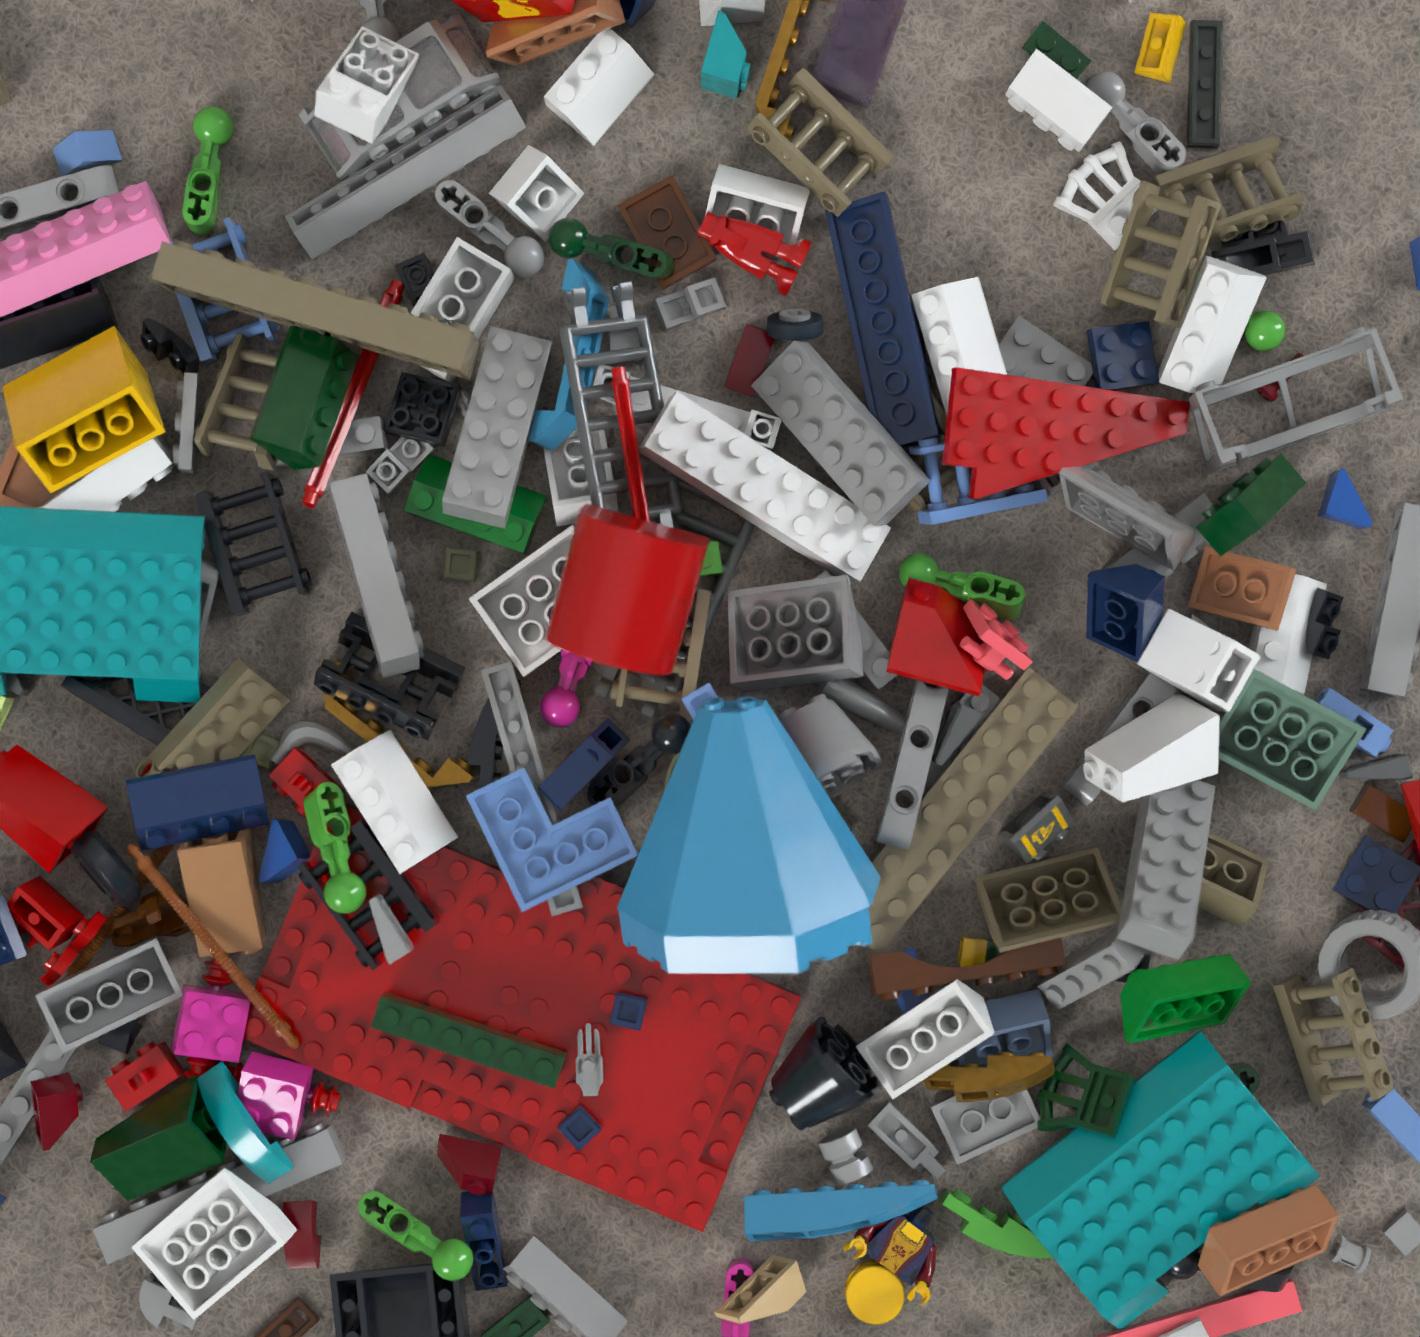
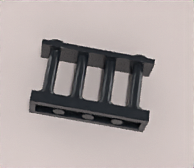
M269 472L261 473L265 485L227 497H214L213 493L207 490L195 494L200 514L205 516V530L233 616L250 613L248 605H251L253 600L297 587L299 595L305 596L310 594L308 586H312V580L308 569L301 567L280 496L284 495L281 481L278 477L274 478L273 474ZM269 497L274 515L230 529L228 526L223 527L220 515L224 514V510ZM278 527L283 545L239 559L237 556H232L229 545H232L234 540ZM285 557L288 558L293 575L249 589L246 586L242 587L239 575L243 574V570Z
M360 820L350 827V830L353 832V835L350 836L351 840L348 842L350 856L358 850L361 852L366 850L372 859L369 862L370 866L357 876L363 881L364 885L377 876L380 878L384 876L391 886L388 888L389 892L383 895V898L390 907L396 902L400 904L403 901L410 911L407 914L408 918L400 923L405 933H409L414 928L417 930L422 928L424 932H427L439 923L404 873L399 874L366 820ZM307 860L297 866L301 871L298 874L299 878L309 890L313 888L358 949L355 951V955L364 967L370 966L372 970L379 967L382 962L377 955L384 951L380 938L369 945L358 930L374 919L371 907L368 906L352 919L349 918L347 913L343 914L332 910L325 901L324 888L326 884L321 879L322 876L330 871L328 863L323 860L313 867Z

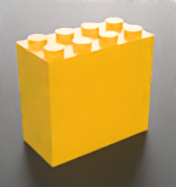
M115 326L2 386L15 448L50 493L57 491L165 432L148 374Z

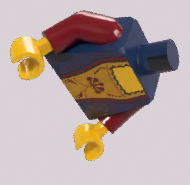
M923 1205L913 1210L909 1216L903 1214L882 1223L858 1229L854 1239L844 1243V1251L849 1250L853 1245L856 1247L857 1251L856 1255L852 1258L853 1260L868 1254L910 1286L915 1281L916 1286L907 1294L909 1301L914 1299L915 1292L920 1293L922 1296L920 1306L929 1301L931 1294L928 1288L931 1285L935 1272L937 1247L932 1233L924 1228L934 1214L928 1207Z

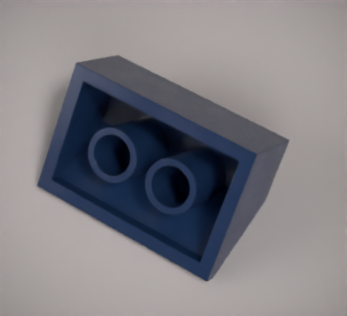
M1139 564L1091 571L1088 575L1086 638L1138 662L1162 619L1165 576Z

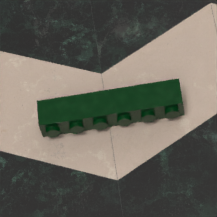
M385 992L380 996L370 1026L371 1028L555 1089L567 1054L565 1051L389 992Z

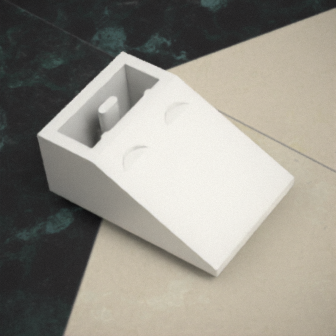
M362 26L316 90L314 116L373 144L387 123L420 54Z
M1168 608L1136 664L1215 711L1230 712L1260 655L1237 641Z

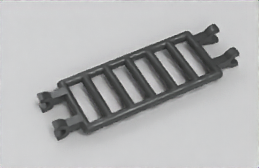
M632 282L618 283V286L610 287L618 313L616 318L588 321L585 307V288L571 289V292L563 293L566 306L569 309L571 323L561 326L560 336L591 505L605 508L603 495L629 491L627 478L600 482L597 463L624 459L623 448L621 446L595 451L591 432L618 428V416L611 415L589 419L585 400L614 396V390L611 383L583 387L580 368L643 359L646 378L630 380L629 388L630 393L649 391L652 409L633 412L635 425L655 422L664 407L649 320L644 314L635 315ZM637 328L640 347L577 355L574 336ZM663 468L661 473L643 475L645 488L666 485L669 504L648 507L650 520L655 519V522L658 524L673 527L672 516L679 515L683 510L677 476ZM632 510L619 512L633 516Z
M677 476L680 492L681 490L733 512ZM667 492L661 505L669 504ZM682 511L679 515L672 516V520L732 546L725 563L721 562L723 573L719 575L711 592L705 639L755 525L744 519L736 535ZM697 586L694 596H697V594H698V589H700V590H705V589L700 588V587ZM688 617L686 627H693V618ZM687 646L686 650L683 648L679 649L677 660L681 661L682 658L688 659L689 646ZM606 665L594 692L607 697L618 670L621 668ZM629 670L630 674L653 683L651 689L662 691L666 689L676 693L677 690H682L685 678L679 677L677 673H675L674 678H670L666 675L647 674ZM645 701L641 713L653 718L659 703Z

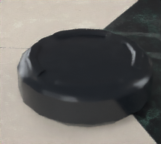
M85 830L73 841L70 849L72 855L78 859L79 865L103 894H106L115 906L128 908L141 897V884L134 878L133 872L109 843H106L101 838L98 832Z

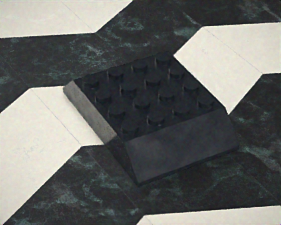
M432 1263L330 1274L336 1337H470L463 1278L456 1281L445 1280L435 1272Z

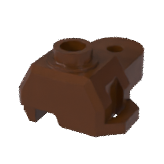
M156 888L154 892L142 896L136 911L110 922L109 936L112 939L113 945L128 947L154 936H180L189 932L190 926L186 925L187 923L181 919L179 913H176L177 910L171 907V904L165 900L166 897L164 898L163 894H160L161 891H158V888ZM178 894V898H181V901H184V904H186L187 907H189L187 900L180 894Z

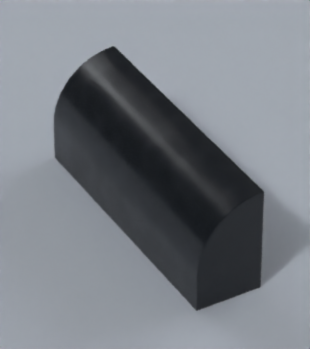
M95 277L0 317V369L87 341L113 326L118 330L110 300L99 278Z

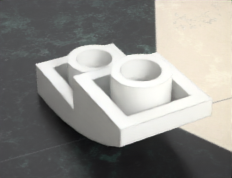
M401 437L391 449L384 451L366 473L390 494L436 448L429 443Z

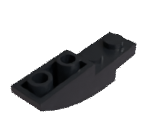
M518 679V682H519V685H520V689H521V680ZM489 698L476 724L468 765L481 766L479 789L501 779V773H496V761L502 760L503 745L501 741H498L499 731Z

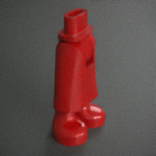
M709 211L697 235L710 240L708 245H714L726 258L761 280H763L766 274L771 276L776 281L778 293L785 297L798 271L774 262V256L800 269L812 242L804 239L795 245H788L782 243L784 234L744 220L731 217L726 218L723 214L719 217Z

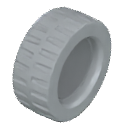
M1371 909L1356 912L1340 921L1324 939L1318 954L1319 979L1322 984L1333 983L1332 977L1349 968L1347 964V950L1354 939L1364 936H1376L1389 941L1401 953L1405 964V973L1401 984L1396 988L1385 991L1373 990L1361 984V992L1366 1007L1371 1014V1020L1390 1019L1405 1012L1420 998V931L1407 919H1403L1400 915L1389 913L1385 910L1374 911ZM1329 996L1332 1002L1341 1008L1338 997Z

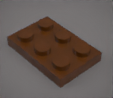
M673 175L617 205L637 243L666 251L672 256L674 260L672 274L665 279H657L662 290L718 260L711 245H708V240L697 235L700 225ZM646 258L649 265L661 268L662 262Z

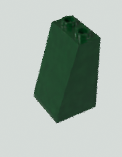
M197 1075L190 1077L95 1139L90 1163L127 1201L224 1161L227 1142L217 1129L206 1108L197 1081L199 1077Z

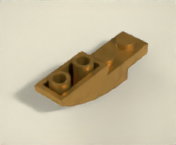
M1009 1052L996 1053V1056L987 1055V1068L973 1063L965 1064L963 1067H951L947 1064L923 1081L927 1090H954L957 1102H978L1010 1096L1031 1088L1052 1076L1055 1068L1052 1057L1046 1056L1043 1053L1034 1052L1029 1053L1028 1056H1015Z

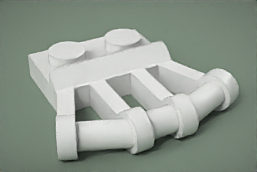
M1120 141L1111 144V148L1095 155L1089 154L1083 159L1084 164L1077 170L1073 169L1067 175L1066 185L1061 195L1057 196L1053 203L1056 208L1087 221L1114 250L1119 248L1123 236V225L1129 218L1133 206L1134 193L1141 183L1139 179L1134 177L1126 158L1125 149ZM1116 159L1126 184L1121 187L1102 167L1103 164ZM1092 172L1114 194L1107 202L1086 182L1085 179ZM1077 188L1098 209L1096 213H1092L1071 202ZM1154 208L1152 215H1153L1158 209H1155V208Z

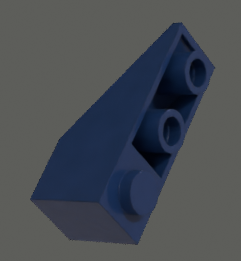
M607 718L537 789L561 811L617 755L630 739Z
M469 1191L461 1192L460 1219L465 1242L473 1253L471 1270L476 1291L507 1287L506 1271L503 1269L505 1264L494 1192L492 1195H475Z

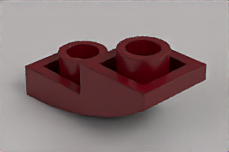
M746 323L724 387L751 397L755 396L756 391L751 385L762 375L775 339L768 335L767 330Z
M313 1200L283 1202L284 1215L297 1229L293 1236L284 1244L287 1268L290 1270L319 1268L321 1236L316 1234L317 1202Z

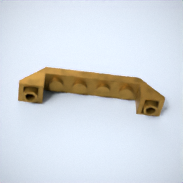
M789 0L755 101L754 110L756 114L761 113L766 119L776 111V109L770 108L769 105L774 107L776 105L781 88L775 86L779 75L783 77L786 75L790 58L785 56L788 47H795L800 29L795 26L799 16L805 18L810 0ZM819 0V1H822V2H825V3L830 4V1H831V0ZM791 114L776 128L789 141L794 130V126L789 124Z
M335 658L333 663L339 665L341 661ZM348 668L343 678L352 681L353 678L348 675L350 668ZM324 694L325 709L364 740L369 742L382 734L381 732L384 728L370 717L364 720L357 714L358 709L351 707L347 701H340L339 697L335 695ZM397 739L399 744L406 753V751L409 748L403 742ZM406 753L427 787L472 782L476 777L471 773L474 767L468 765V762L460 756L456 760L449 757L437 773L433 775L431 773L433 767L419 756L415 760Z

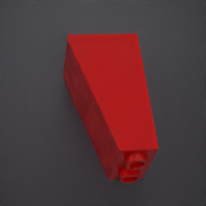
M15 745L8 752L6 750L0 751V829L50 873L72 854L70 849L75 839L85 830L96 831L108 807L19 745Z

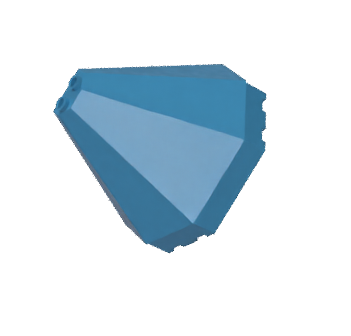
M747 696L738 698L736 701H724L722 698L715 697L706 699L700 704L617 906L623 944L627 947H637L638 954L651 962L658 960L661 962V968L668 973H799L809 969V962L822 958L826 962L848 953L847 947L850 945L866 946L872 943L869 907L872 905L881 877L766 700H756L754 697Z

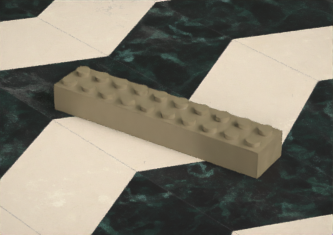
M174 240L173 244L163 241L161 243L151 279L168 291L285 326L304 328L336 338L346 344L464 379H471L481 343L474 336L475 333L469 330L470 327L464 324L451 322L450 326L439 322V318L420 312L419 317L409 313L407 308L389 303L388 308L378 304L377 300L372 297L358 294L356 299L346 294V290L332 285H328L325 290L315 285L316 282L311 279L297 276L295 281L284 276V272L271 267H266L264 272L254 267V263L247 260L235 258V261L232 262L223 258L224 255L219 252L205 249L204 253L193 249V245L183 241Z
M1027 667L1025 670L1022 669L1001 695L1000 700L923 794L908 850L882 844L871 857L870 861L881 879L872 905L869 907L872 943L867 946L877 954H881L1079 707L1030 667Z

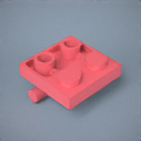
M972 599L966 603L963 609L978 636L984 642L979 645L966 636L961 640L960 647L970 653L976 663L987 671L993 670L1005 680L1013 675V669L1002 662L1005 658H1008L1025 670L1033 661L1026 651L1029 646L1018 636L1020 632L1017 627L1007 619L1002 622L996 618L998 616L997 613L986 603L980 606Z

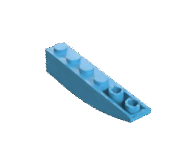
M925 1180L912 1181L910 1186H898L897 1183L885 1182L880 1183L878 1188H866L865 1185L853 1184L847 1186L846 1190H834L833 1187L822 1186L815 1188V1192H803L802 1189L798 1188L786 1189L783 1194H772L771 1191L767 1190L754 1191L753 1195L744 1196L745 1235L750 1242L816 1238L846 1233L873 1226L911 1212L938 1199V1192L935 1184H929V1181Z

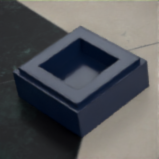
M617 991L609 1024L640 1031L648 998Z
M581 1104L557 1126V1129L578 1151L603 1128Z

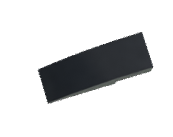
M1308 231L1279 238H1266L1211 252L1212 257L1262 275L1315 265Z

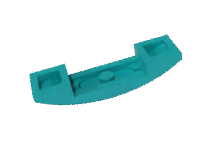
M223 1061L197 1078L202 1098L217 1129L238 1158L254 1174L270 1184L294 1168V1165L277 1140L272 1144L268 1142L235 1094V1091L239 1089V1084Z

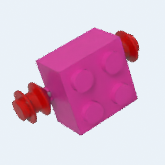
M216 958L204 962L205 965L210 967L209 974L202 975V979L210 985L209 988L183 985V996L180 1000L172 1049L176 1055L189 1056L186 1058V1061L191 1064V1068L183 1072V1075L189 1078L195 1075L200 1077L209 1071L210 1067L218 1064L215 1060L239 1063L250 998L248 999V995L242 992L223 990V987L232 984L234 981L228 977L229 973H226L227 970L221 967V964L215 960Z
M256 1052L251 1053L245 1066H243L242 1062H239L236 1067L229 1066L228 1061H224V1064L239 1084L238 1098L263 1133L295 1140L304 1121L307 1103H310L313 1113H316L319 1108L325 1109L327 1117L330 1116L331 1111L337 1112L342 1094L337 1092V1085L330 1091L324 1089V1083L320 1082L314 1090L310 1089L314 1067Z

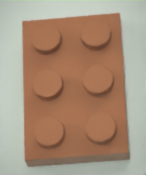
M1205 546L1187 607L1278 631L1297 569L1227 552L1220 557L1213 548Z

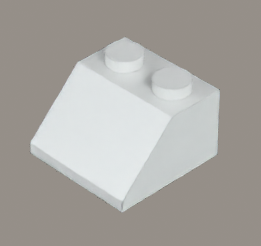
M530 145L524 149L489 192L508 213L545 242L549 237V231L553 224L565 218L585 194L548 155Z

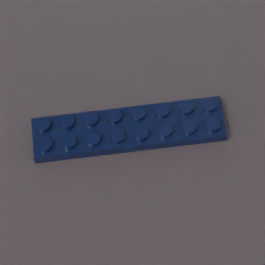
M880 192L852 201L838 217L833 212L825 210L868 410L901 447L916 444L918 440L941 437L888 194Z

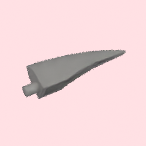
M850 678L815 683L820 686L816 695L825 694L827 699L834 700L841 709L902 735L906 717ZM913 735L910 737L911 739L917 741H924V739L918 735Z

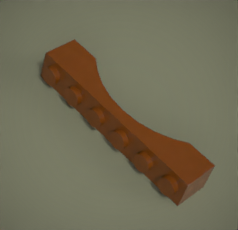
M1061 938L1004 951L997 957L970 967L950 968L932 965L915 959L903 951L871 955L866 958L872 995H881L882 1001L901 998L900 991L913 990V996L932 993V986L944 985L946 987L956 979L962 983L975 980L976 986L995 983L994 977L1007 975V980L1011 981L1027 978L1026 972L1038 970L1039 976L1058 973L1057 967L1066 965Z

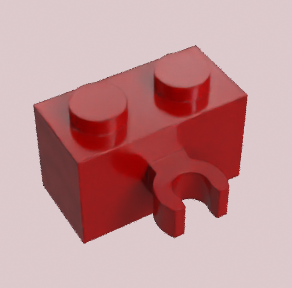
M294 748L268 775L274 781L271 784L272 787L283 797L289 795L297 803L294 806L295 809L305 818L304 799L320 784L332 782L341 789L342 794L345 791L301 748Z
M40 876L18 886L7 902L13 919L21 925L17 928L19 935L21 936L28 932L31 936V940L27 944L29 948L41 943L49 951L68 941L74 934L72 932L74 927L85 917Z
M153 1041L137 1051L138 1059L132 1063L125 1059L110 1069L113 1075L106 1079L105 1082L125 1113L183 1074L184 1069L165 1041L157 1046Z

